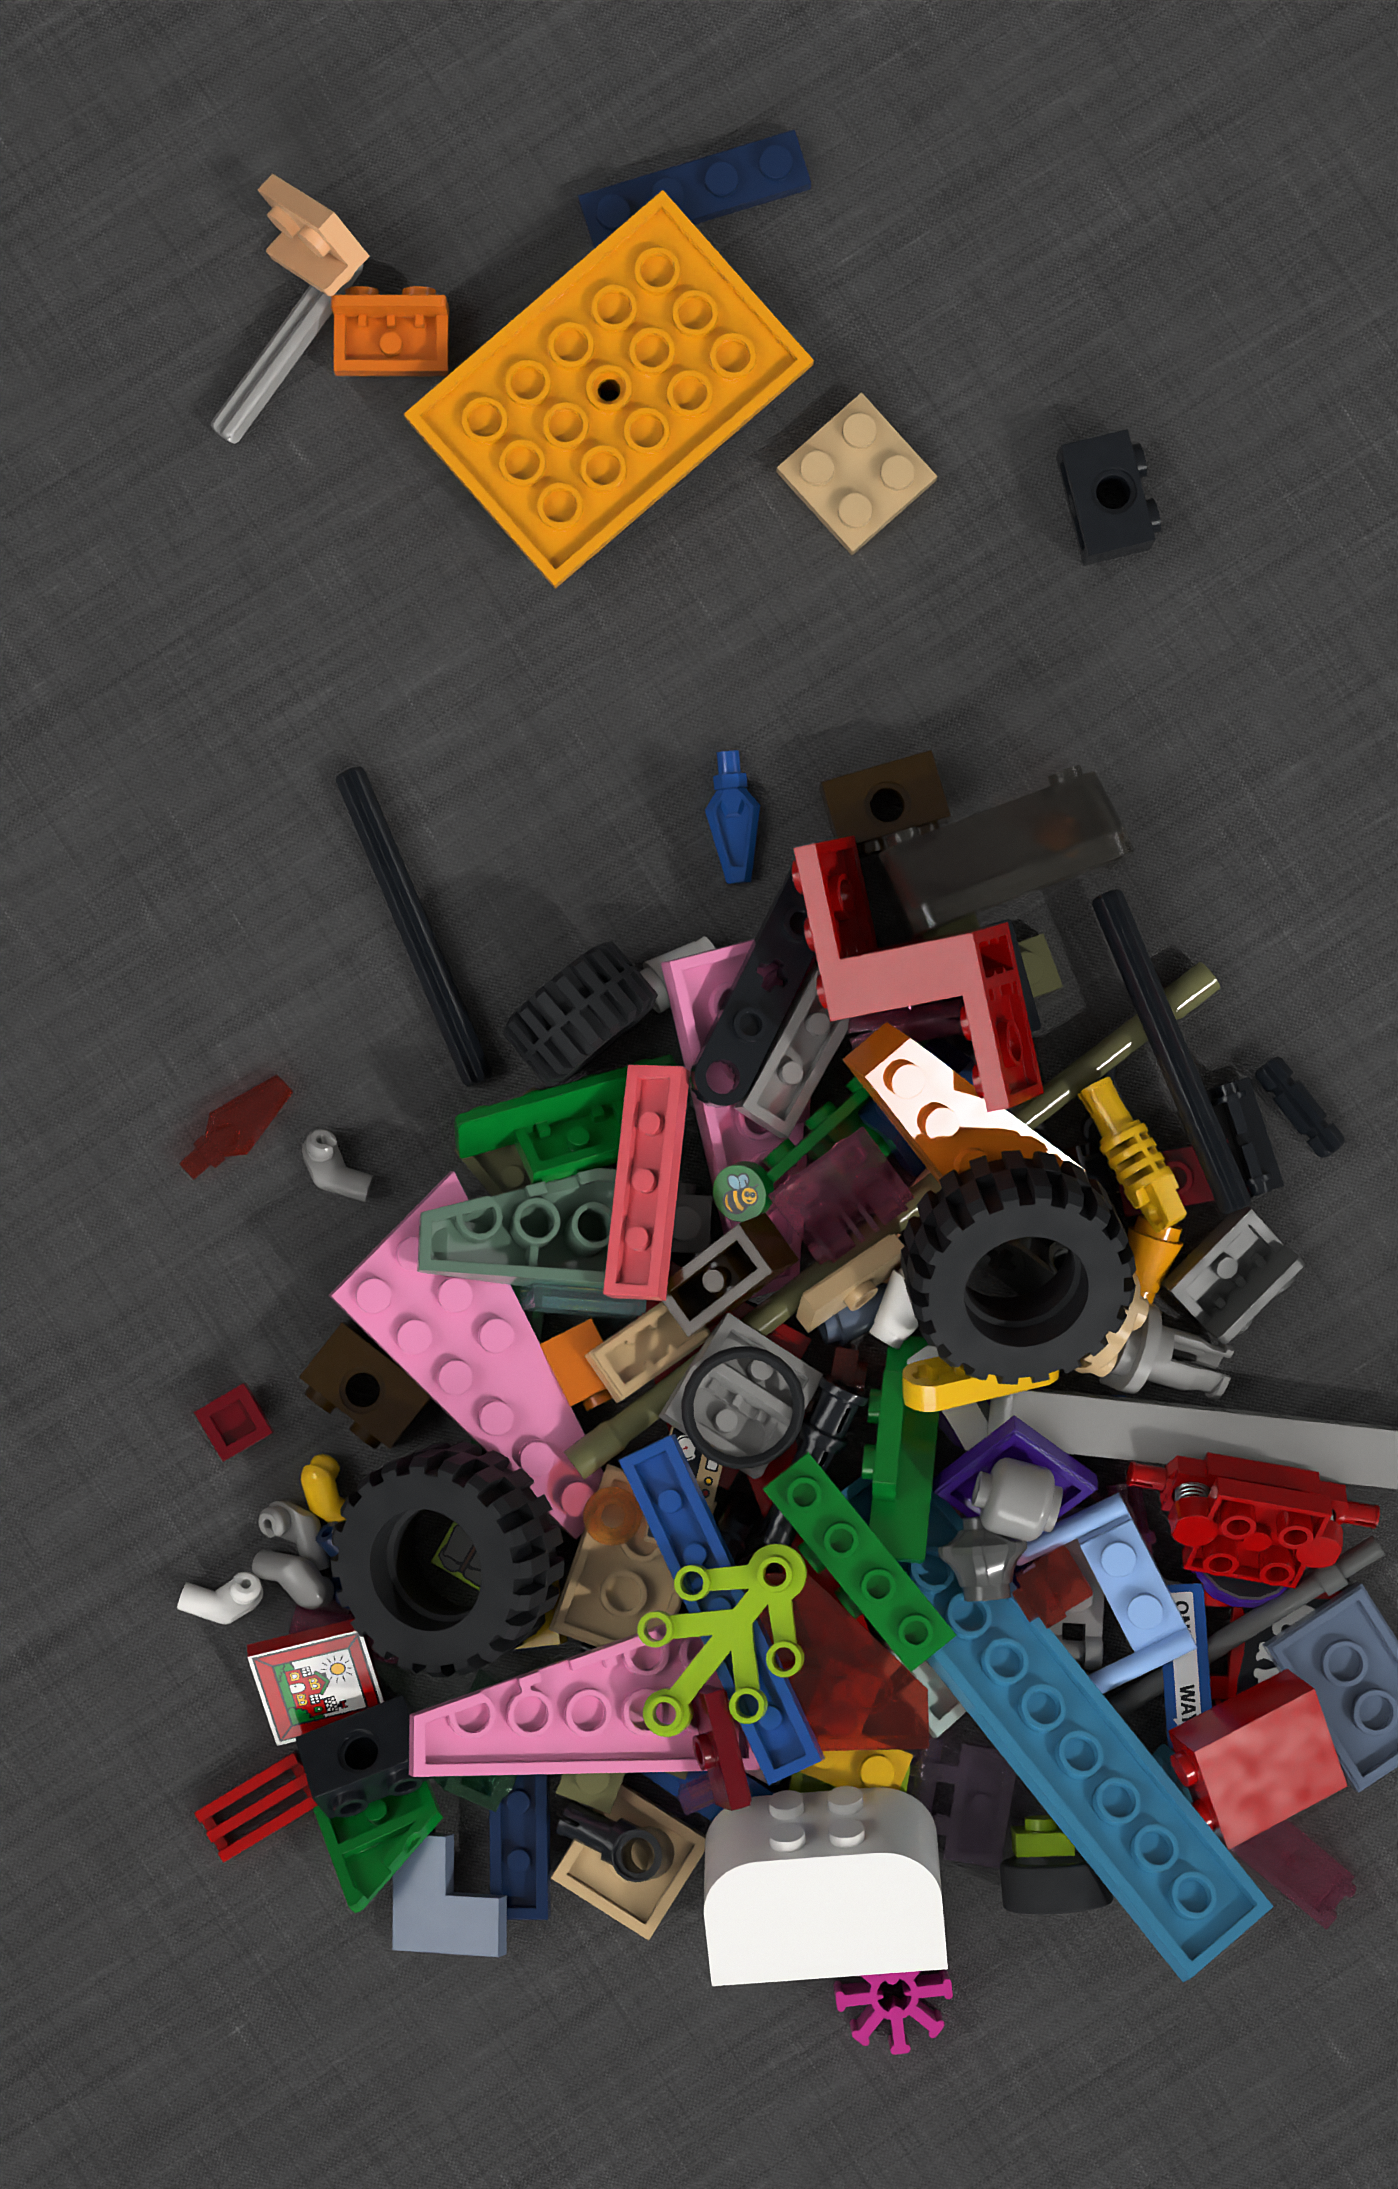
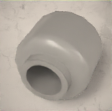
M1005 1457L995 1463L990 1474L982 1471L979 1473L973 1490L972 1506L981 1508V1522L987 1531L1031 1542L1037 1539L1043 1531L1052 1532L1059 1515L1063 1489L1055 1485V1479L1050 1469Z

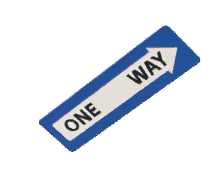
M1201 1583L1167 1585L1198 1647L1162 1665L1167 1742L1170 1748L1174 1747L1168 1733L1169 1730L1212 1708L1204 1589L1201 1587Z

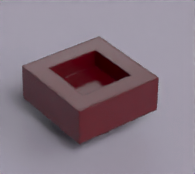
M246 1382L194 1412L222 1462L275 1432Z

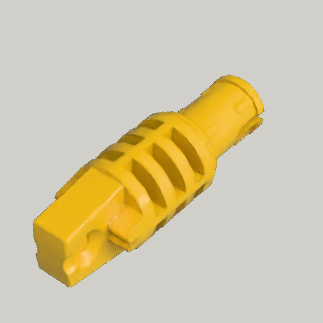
M1105 1077L1080 1091L1081 1093L1077 1095L1082 1100L1103 1137L1099 1141L1101 1145L1099 1149L1104 1156H1107L1109 1160L1107 1162L1111 1170H1115L1117 1174L1116 1179L1120 1185L1124 1186V1193L1135 1209L1140 1208L1156 1233L1182 1220L1187 1212L1176 1191L1179 1186L1170 1167L1165 1165V1158L1161 1152L1157 1151V1144L1154 1139L1149 1137L1147 1133L1149 1130L1145 1123H1141L1139 1119L1133 1120L1119 1097L1111 1078Z

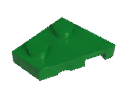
M429 1780L422 1782L421 1787L412 1793L402 1796L389 1795L371 1802L364 1811L350 1817L336 1816L329 1819L319 1806L313 1808L348 1907L354 1913L362 1911L443 1819Z

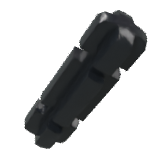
M1278 1056L1271 1058L1256 1071V1079L1267 1092L1273 1091L1276 1095L1273 1100L1301 1135L1307 1134L1310 1138L1307 1143L1320 1158L1329 1157L1345 1143V1137L1334 1123L1328 1124L1324 1118L1327 1117V1114L1301 1081H1294L1291 1078L1293 1071L1285 1061Z

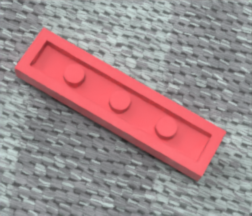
M628 1065L603 1294L610 1298L666 1301L690 1071L683 1066Z

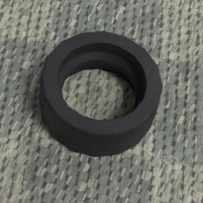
M1075 1850V1856H1012L1000 1863L1003 1908L1010 1912L1039 1915L1066 1914L1099 1909L1110 1905L1113 1901V1894L1078 1850Z

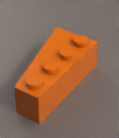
M888 1022L883 1024L842 1059L939 1184V1179L953 1169L958 1174L971 1168L970 1160L986 1155L988 1162L1002 1159L1001 1152L1021 1150L1023 1158L1032 1159L1036 1151L1053 1154L1059 1167L1064 1161L1075 1163L1007 1110L987 1113L985 1100L978 1097L971 1083Z

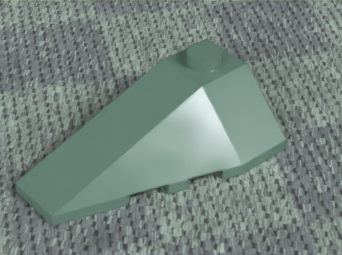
M595 1168L579 1172L574 1176L546 1183L543 1181L527 1185L523 1189L491 1197L484 1196L421 1212L417 1272L566 1293L606 1296L602 1291L604 1288L616 1169ZM566 1288L592 1289V1290H599V1291H601V1292L583 1291V1290H571V1289H566Z

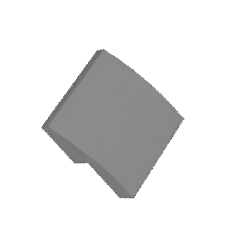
M726 1313L691 1362L658 1417L686 1434L682 1421L681 1401L690 1376L705 1359L718 1351L731 1347L752 1346L765 1349L786 1362L801 1383L805 1397V1409L819 1386V1381L823 1374L730 1313ZM750 1358L733 1359L723 1362L712 1369L700 1383L693 1403L694 1419L697 1429L704 1440L716 1450L736 1457L757 1455L773 1447L784 1436L790 1425L793 1413V1399L789 1386L783 1376L772 1366ZM768 1464L740 1470L756 1479L763 1475Z

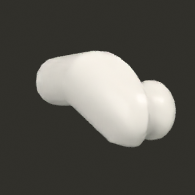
M251 1572L236 1574L231 1581L215 1591L186 1582L180 1595L177 1609L220 1624H231L256 1609L263 1597L262 1585L259 1578Z

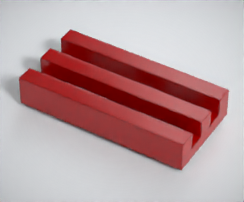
M293 1751L199 1808L194 1814L199 1823L202 1822L207 1831L206 1835L211 1843L214 1842L219 1851L218 1855L224 1863L318 1805L312 1798L303 1763L296 1751ZM291 1768L296 1778L218 1824L213 1816L215 1813ZM303 1788L307 1795L306 1798L234 1842L229 1843L225 1834Z

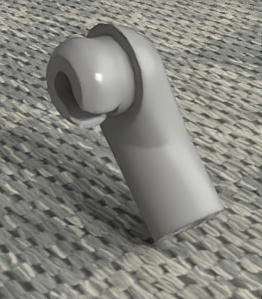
M316 1129L310 1132L302 1144V1157L313 1183L320 1189L366 1202L374 1175L346 1167L338 1148L336 1137L332 1132L326 1129Z

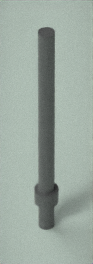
M1371 1535L1339 1555L1335 1564L1324 1568H1311L1313 1572L1299 1580L1296 1588L1288 1587L1277 1598L1252 1609L1207 1637L1209 1664L1324 1592L1331 1596L1349 1584L1346 1580L1348 1577L1385 1555L1374 1536ZM1162 1666L1108 1699L1121 1718L1164 1693Z

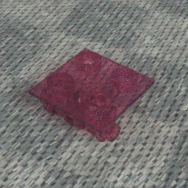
M861 1127L849 1137L838 1141L831 1150L802 1171L791 1175L784 1184L768 1195L807 1245L808 1250L820 1266L829 1259L834 1264L841 1256L856 1246L846 1232L850 1228L861 1243L866 1240L856 1226L858 1222L865 1218L874 1232L877 1233L880 1228L870 1214L872 1212H875L882 1223L886 1225L902 1212H906L908 1207L905 1204L915 1198L864 1127Z

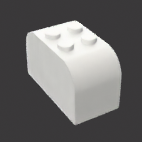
M841 1786L831 1791L806 1793L785 1790L773 1795L751 1797V1806L733 1811L724 1808L710 1824L705 1839L704 1921L712 1986L948 1969L936 1826L928 1809L913 1796L897 1789L885 1787L858 1789L853 1786Z

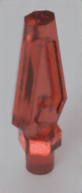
M276 1074L210 1112L205 1136L202 1135L193 1143L195 1149L179 1163L180 1166L195 1180L211 1165L214 1168L219 1166L225 1160L224 1157L248 1155L293 1094V1091Z

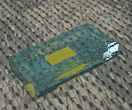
M532 1283L520 1288V1305L523 1311L631 1319L646 1313V1300L610 1298L603 1294V1289L542 1283Z

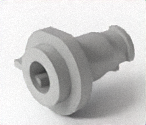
M1149 1303V1312L1145 1322L1137 1330H1132L1125 1345L1118 1353L1114 1368L1106 1376L1100 1377L1099 1381L1100 1384L1128 1394L1137 1393L1146 1381H1150L1181 1391H1201L1208 1398L1216 1400L1224 1394L1231 1378L1230 1375L1172 1359V1357L1216 1369L1223 1357H1232L1234 1350L1230 1344H1211L1198 1335L1162 1325L1159 1307Z

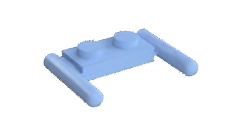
M1119 1492L1056 1522L1052 1532L1043 1531L1037 1539L1027 1542L1026 1551L1017 1561L1016 1565L1018 1566L1024 1565L1060 1546L1078 1539L1097 1581L1131 1648L1134 1650V1653L1088 1675L1102 1694L1198 1648Z

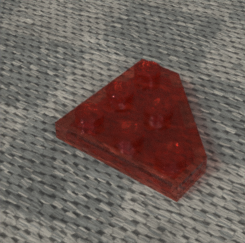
M786 1572L766 1573V1578L773 1585H781L785 1581ZM807 1573L803 1590L792 1599L797 1644L800 1645L804 1652V1664L800 1671L788 1677L821 1750L929 1749L927 1687ZM767 1605L759 1616L772 1644H774ZM779 1648L776 1653L785 1670L792 1669L795 1664L794 1653L789 1648Z

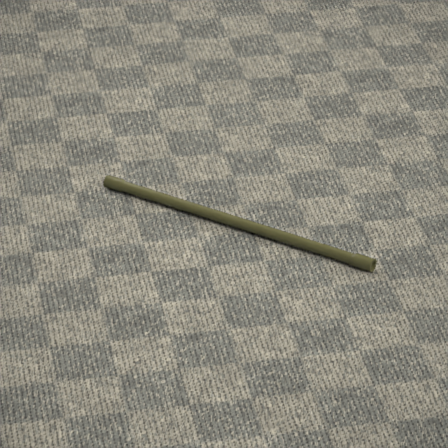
M1198 962L1163 990L1176 1020H1179L1220 989V984L1213 973L1202 962ZM1135 1014L1043 1085V1094L1017 1105L1009 1113L1032 1130L1074 1099L1078 1093H1081L1080 1091L1096 1082L1148 1041L1138 1014ZM929 1173L741 1318L740 1321L763 1336H767L797 1313L803 1292L887 1235L899 1234L906 1228L908 1220L913 1216L920 1217L917 1208L918 1202L929 1190L934 1193L939 1192L942 1189L941 1185ZM697 1353L612 1419L603 1421L564 1451V1454L584 1480L623 1451L633 1438L659 1419L658 1416Z

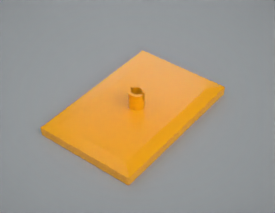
M662 190L404 413V417L556 589L814 365V360L665 191ZM602 389L604 391L613 390L619 394L613 401H605L600 397Z

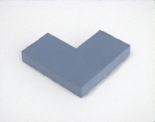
M430 1833L393 1875L392 1950L501 1957L506 1955L507 1895L454 1892V1834Z

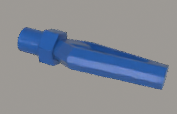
M739 750L716 752L718 775L713 776L714 790L717 791L707 805L705 813L726 883L751 882L760 804L746 789L747 775L746 773H741Z

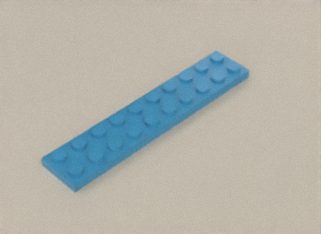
M861 1476L841 1492L869 1526L873 1480L862 1479ZM932 1483L925 1561L920 1564L897 1561L957 1635L926 1661L1183 1983L1186 1982L1274 1906L1013 1582L1010 1583V1598L990 1601H964L963 1587H960L957 1576L952 1568L939 1558L938 1547L951 1542L957 1533L963 1530V1520L949 1503L933 1493Z

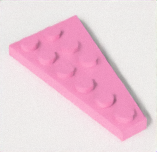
M450 1171L328 1296L486 1453L494 1450L508 1457L510 1463L507 1468L512 1472L522 1468L534 1480V1483L530 1486L537 1497L545 1494L553 1510L547 1513L572 1538L577 1539L583 1533L604 1472L602 1468H599L584 1480L564 1454L565 1450L584 1437L585 1434L548 1363L511 1285L417 1272L421 1212L468 1201L455 1172Z
M662 1624L648 1629V1634L655 1640H662L666 1635V1625ZM637 1633L412 1713L409 1719V1775L413 1777L703 1771L697 1763L693 1749V1736L699 1735L695 1715H693L690 1725L683 1732L671 1737H662L651 1732L646 1726L643 1719V1707L647 1698L652 1693L662 1688H671L704 1647L700 1636L672 1639L668 1644L654 1648L645 1645ZM716 1671L704 1685L724 1689ZM661 1702L656 1709V1715L660 1722L664 1724L673 1723L676 1712L671 1704ZM733 1718L744 1769L760 1770V1766L740 1723Z

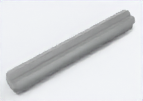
M363 264L355 271L351 280L343 285L334 295H345V289L351 287L363 271ZM312 285L308 287L211 421L212 429L220 437L233 444L240 441L332 314L331 296H327Z

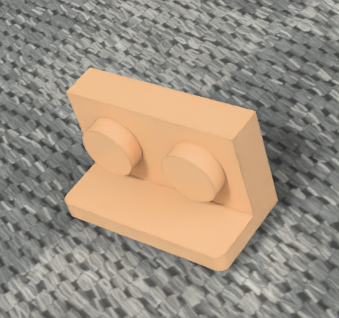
M272 174L258 189V192L272 207L267 213L268 218L281 231V234L266 249L267 254L272 260L327 296H333L343 285L351 280L355 271L369 257L368 253L335 212L276 175Z

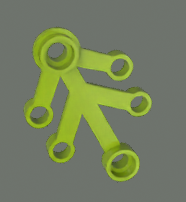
M770 1544L756 1551L748 1565L706 1569L698 1564L685 1566L677 1572L674 1579L675 1590L684 1600L696 1601L706 1597L710 1591L749 1590L734 1609L676 1615L656 1610L645 1614L640 1619L637 1627L638 1636L649 1647L664 1646L671 1642L672 1639L712 1635L671 1688H662L647 1698L643 1707V1719L651 1732L658 1736L671 1737L687 1729L694 1715L691 1701L730 1652L735 1683V1693L729 1702V1710L732 1717L740 1723L751 1724L760 1720L765 1715L768 1702L765 1694L760 1690L753 1623L767 1605L774 1644L766 1654L767 1667L778 1677H790L800 1671L804 1664V1652L800 1645L797 1644L792 1599L803 1590L807 1579V1569L803 1558L795 1549L784 1544ZM771 1563L781 1564L786 1571L785 1581L781 1585H773L766 1578V1569ZM690 1571L697 1572L703 1579V1587L698 1594L688 1592L684 1586V1578ZM652 1618H659L666 1625V1635L662 1640H655L648 1634L647 1625ZM779 1648H789L794 1653L795 1664L792 1669L785 1670L776 1664L775 1654ZM743 1694H750L757 1699L759 1707L754 1716H747L740 1711L738 1704ZM661 1702H667L674 1707L676 1717L673 1723L664 1724L657 1718L656 1709Z

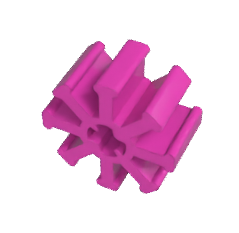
M942 1969L938 1974L917 1976L920 1971L860 1975L867 1982L843 1985L840 1981H835L833 1986L837 2010L843 2012L845 2007L868 2004L857 2020H850L852 2037L863 2046H868L870 2042L869 2036L883 2018L890 2020L891 2035L888 2036V2044L893 2055L909 2053L911 2048L908 2037L904 2033L903 2018L910 2015L927 2029L930 2038L937 2037L944 2028L945 2024L940 2010H931L919 1998L944 1996L946 1999H951L953 1991L948 1971ZM899 1979L904 1981L901 1983L905 1994L903 1998L899 1999L897 1996L892 1995L886 2001L882 1999L884 1995L881 1983L886 1981L894 1985Z

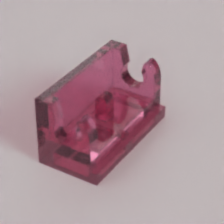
M1287 1819L1231 1848L1240 1858L1326 1930L1337 1918L1335 1908L1345 1896L1348 1898L1353 1897L1356 1892L1357 1886L1352 1882L1355 1876Z

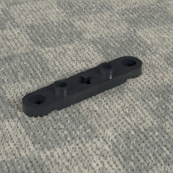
M792 865L691 1068V1090L696 1094V1098L707 1106L715 1108L727 1107L737 1103L746 1095L815 955V952L809 948L806 942L804 921L808 915L804 896L797 891L793 882ZM775 963L779 967L776 975L779 979L783 980L782 986L775 985L767 991L761 987L763 977L757 973V968H766L770 964ZM713 1062L727 1064L729 1068H732V1073L735 1074V1084H733V1089L727 1094L714 1092L707 1083L706 1072Z

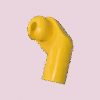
M318 1454L312 1458L309 1465L303 1467L300 1480L309 1510L328 1523L332 1521L339 1523L346 1520L341 1516L340 1511L346 1499L339 1496L335 1481L340 1471V1466L333 1457L327 1454Z

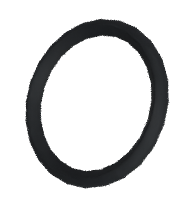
M752 1346L731 1347L718 1351L708 1357L693 1371L685 1386L681 1401L682 1421L686 1434L694 1447L706 1458L721 1466L734 1469L755 1468L768 1464L780 1457L794 1443L801 1430L805 1415V1397L796 1374L780 1357L765 1349ZM750 1358L772 1366L783 1376L789 1386L793 1399V1413L790 1425L784 1436L773 1447L757 1455L736 1457L716 1450L704 1440L697 1429L694 1419L693 1403L700 1383L712 1369L723 1362L733 1359Z

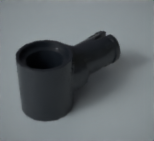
M574 1800L569 1802L563 1815L578 1823L566 1819L565 1821L560 1820L558 1824L557 1834L566 1836L601 1853V1860L612 1865L617 1874L627 1881L636 1883L659 1878L673 1864L675 1855L673 1843L669 1836L659 1828L651 1826L640 1827L623 1818L616 1822ZM639 1838L647 1840L654 1849V1862L648 1870L640 1869L632 1860V1845Z

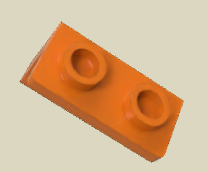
M354 286L346 288L345 295L331 296V308L334 313L335 376L449 375V306L445 295H436L435 289L424 286L403 288L402 295H379V290L376 288Z

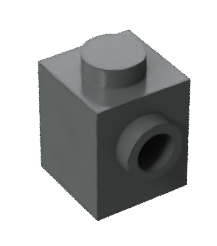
M678 1183L672 1253L700 1254L710 1246L712 1196L696 1195V1184Z

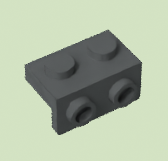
M1247 1206L1230 1213L1161 1282V1285L1201 1328L1221 1343L1227 1344L1235 1336L1248 1329L1254 1317L1275 1295L1282 1293L1291 1285L1294 1276L1304 1267L1305 1262L1296 1253L1284 1246L1257 1214Z

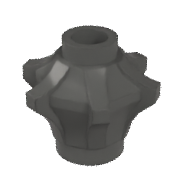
M980 1516L963 1518V1530H960L951 1542L938 1547L939 1558L952 1568L957 1576L960 1587H963L964 1601L999 1600L1011 1597L1010 1583L1013 1580L1014 1568L1018 1559L1027 1549V1541L989 1532L983 1527Z

